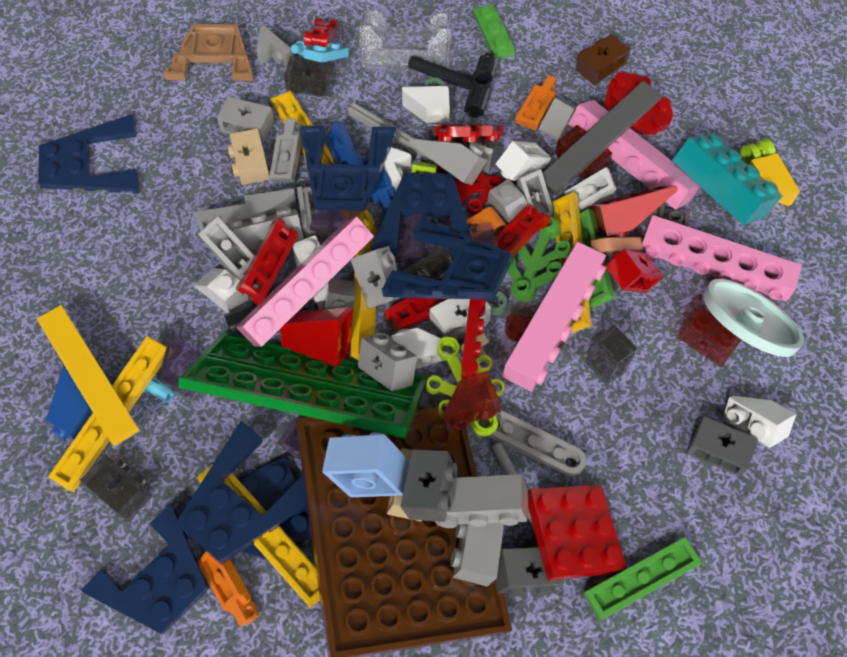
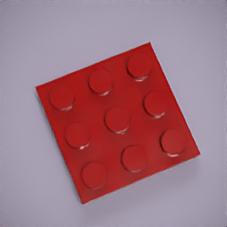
M602 485L528 490V509L548 581L614 574L627 569Z

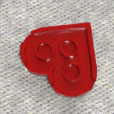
M617 72L608 85L603 108L610 112L642 81L651 86V79L647 76ZM661 97V100L633 124L630 129L635 133L644 135H657L658 132L667 130L673 118L671 101L668 98Z
M432 124V134L437 136L439 141L444 142L453 141V137H460L464 142H478L479 136H484L483 139L487 141H500V136L504 134V125H497V129H493V126H490V124Z

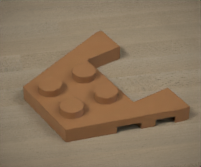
M193 24L181 43L182 48L179 53L174 54L171 59L172 64L169 68L166 67L163 73L165 80H186L189 63H233V81L254 80L237 24Z

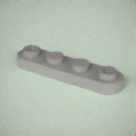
M494 409V414L497 416L500 427L492 435L488 436L489 438L566 476H577L583 471L586 464V456L581 449L500 409ZM482 419L481 426L487 427L488 422ZM572 459L575 462V466H568L566 460Z

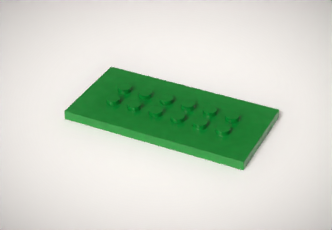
M222 332L179 377V388L406 438L426 387L427 376L414 374L412 386L390 391L358 367V361L344 359L336 367L284 348L280 344L266 342L263 346H253L246 337L233 336L232 334Z

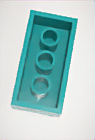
M707 134L689 137L672 161L742 225L765 218L783 197L778 192V187L774 183L765 181L759 175V170L741 160L742 156L737 151L723 144L724 140L720 136Z

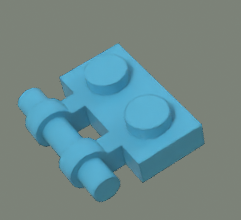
M304 40L297 41L296 44L291 46V51L294 54L298 53L303 55L305 59L321 63L346 58L349 55V48L340 46V42L332 41L328 48L321 47L318 44L305 46Z

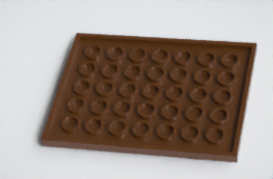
M450 407L441 408L444 413L451 412ZM438 408L417 409L406 438L385 434L400 451L402 448L407 450L447 451L453 462L457 465V478L477 477L465 422L454 417L448 419L440 417L437 411ZM312 417L297 418V435L328 657H363L510 633L512 626L504 593H497L495 580L488 586L453 578L454 567L451 566V557L454 549L458 547L459 538L455 537L456 527L444 528L437 525L435 521L422 520L420 522L388 515L389 496L349 497L322 472L329 438L342 437L345 434L366 436L374 433V431Z

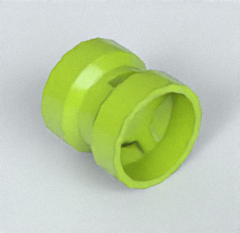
M768 138L758 140L755 144L744 145L740 152L741 159L747 165L753 159L776 154L775 147Z

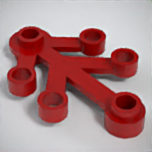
M438 165L437 173H449ZM480 172L475 180L478 183L470 185L453 175L462 206L472 194L481 193L477 199H471L468 202L467 211L472 216L480 213L482 207L487 203L489 191L496 187L491 184H497L498 186L505 181L500 176H486Z

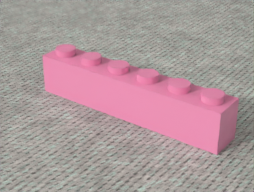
M594 100L581 103L577 106L568 124L584 136L609 111ZM630 128L604 151L606 155L649 189L662 185L677 186L678 191L665 201L675 210L688 204L700 188L673 161Z
M358 217L346 220L277 286L262 303L252 310L236 328L253 346H263L374 236Z
M579 242L576 243L504 368L503 378L530 392L534 390L536 384H543L549 372L545 368L549 362L554 364L561 351L558 348L561 340L567 341L573 329L570 327L572 320L578 321L584 310V307L581 306L584 299L590 300L595 290V286H593L595 279L600 281L607 268L603 265L606 257L605 254Z

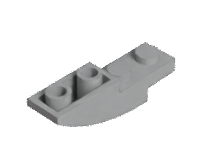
M294 188L244 196L245 204L196 211L198 227L201 231L216 216L226 225L227 221L233 219H241V222L250 220L251 216L259 213H266V216L276 214V210L290 207L292 210L297 206Z

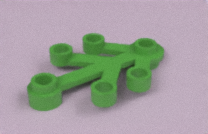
M550 217L548 227L540 229L541 233L532 256L525 245L517 252L526 267L523 277L516 268L517 262L514 256L512 257V262L507 271L514 282L511 286V294L515 300L522 303L531 301L535 297L538 287L556 279L562 269V265L555 261L569 257L572 252L570 243L562 240L556 244L554 251L544 255L549 240L556 238L561 232L558 220ZM547 266V272L535 277L537 271Z

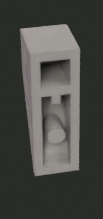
M410 139L408 142L456 178L470 185H473L488 161L481 156L483 151L473 144H470L468 147L460 143Z
M216 216L197 235L224 269L241 280L254 255L224 222ZM255 280L252 283V285L256 288H258L260 285Z

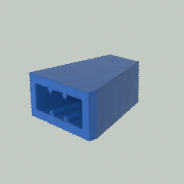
M63 364L46 420L53 427L51 432L65 441L67 438L75 439L93 412ZM107 377L111 385H113V381Z

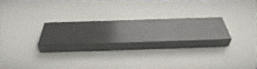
M642 81L543 172L547 188L557 196L661 100V94Z

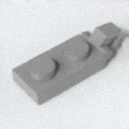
M295 118L286 119L284 132H281L276 137L269 175L270 180L274 183H295L302 144L300 124H298Z

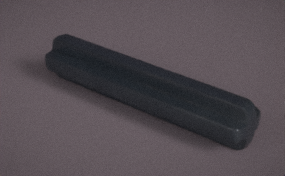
M411 56L409 59L408 68L439 78L442 81L467 90L471 87L472 77L416 56Z

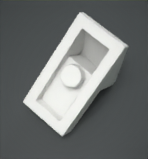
M391 147L383 167L393 186L394 194L403 176L402 171L411 169V155Z
M606 167L564 193L567 195L574 192L578 195L579 210L582 212L592 206V204L610 200L616 190V186L609 169Z

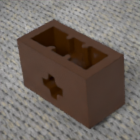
M610 34L579 53L575 70L592 85H595L626 65L630 49L614 35Z

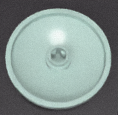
M714 279L704 290L703 300L713 316L729 331L748 344L764 352L782 357L795 355L803 346V334L792 318L775 303L755 290L726 279Z

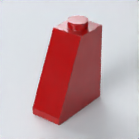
M345 307L297 312L280 328L281 346L337 367L350 354L353 309Z

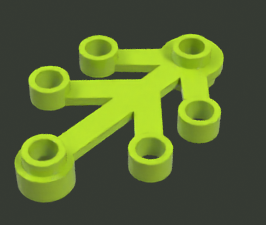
M443 337L438 342L437 354L442 360L447 361L459 387L442 381L439 376L434 375L427 379L426 390L431 394L441 392L467 402L471 411L456 407L450 400H443L438 406V414L444 419L454 417L470 423L472 431L479 436H490L498 427V419L494 414V409L499 396L502 395L505 389V385L500 379L491 380L487 386L489 395L483 407L478 395L485 375L492 367V359L487 355H481L480 358H477V384L473 387H465L461 383V363L457 357L460 348L459 343L453 337ZM448 347L452 350V353L445 354L442 349ZM480 361H485V362H487L488 367H486V368L481 367V366L479 365V362H480ZM436 381L439 387L434 389L429 383ZM491 385H498L500 387V391H493ZM447 405L451 408V412L444 413L441 407ZM479 420H486L488 422V426H480Z

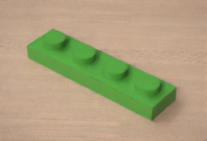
M588 208L580 213L583 244L591 248L590 241L601 239L595 212ZM606 258L603 263L604 266L607 265ZM606 268L601 280L595 279L593 283L595 290L589 300L590 307H598L615 298L610 274Z
M686 537L589 589L583 595L600 622L700 566L702 562Z

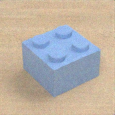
M377 432L366 436L345 434L342 437L329 438L322 472L349 497L403 496L410 461L385 434Z

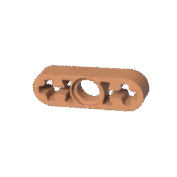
M641 237L602 238L590 241L591 248L603 254H615L624 249L636 252L643 250Z

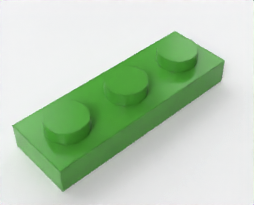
M494 4L473 8V16L490 53L494 54L497 59L515 56V48Z

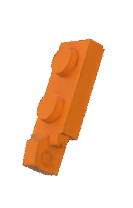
M548 75L543 85H534L516 115L515 123L534 131L538 129L556 96L557 91H554L557 78Z
M205 552L199 558L198 563L224 612L229 611L235 617L239 626L252 623L259 616V612L255 603L251 601V595L233 563L229 559L220 565Z

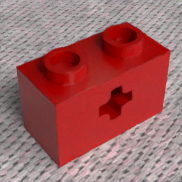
M627 249L620 250L611 257L612 261L606 265L607 270L624 291L646 293L664 278V275L650 257L641 252Z

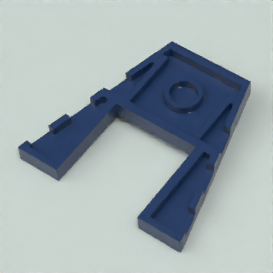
M134 114L39 145L38 184L40 187L65 190L80 188L85 189V191H95L97 189L115 193L131 191L133 194H139V176L136 169L90 176L89 144L136 137Z
M300 126L315 210L365 211L395 140L396 127H372L368 165L321 164L325 139L324 126Z
M451 173L403 174L373 241L371 251L389 246L391 253L398 255L401 217H450V231L459 235L463 232L471 236L453 175ZM449 248V255H455L458 250Z
M422 216L413 232L414 241L458 250L443 280L439 281L392 270L381 289L383 297L494 300L512 262V253L484 241L482 244L471 240L470 235L463 232L459 235L450 231L449 226L440 222L436 225L429 222L428 217Z
M242 421L235 428L176 522L180 529L220 565L254 544V541L265 533H270L280 527L279 524L291 516H296L307 509L303 475L263 516L224 483L230 474L263 443L262 437Z

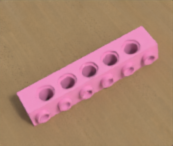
M652 215L642 242L643 250L640 251L651 258H661L669 261L674 266H684L693 269L701 275L707 274L719 279L731 280L757 292L769 295L774 300L786 302L796 289L802 267L801 264Z

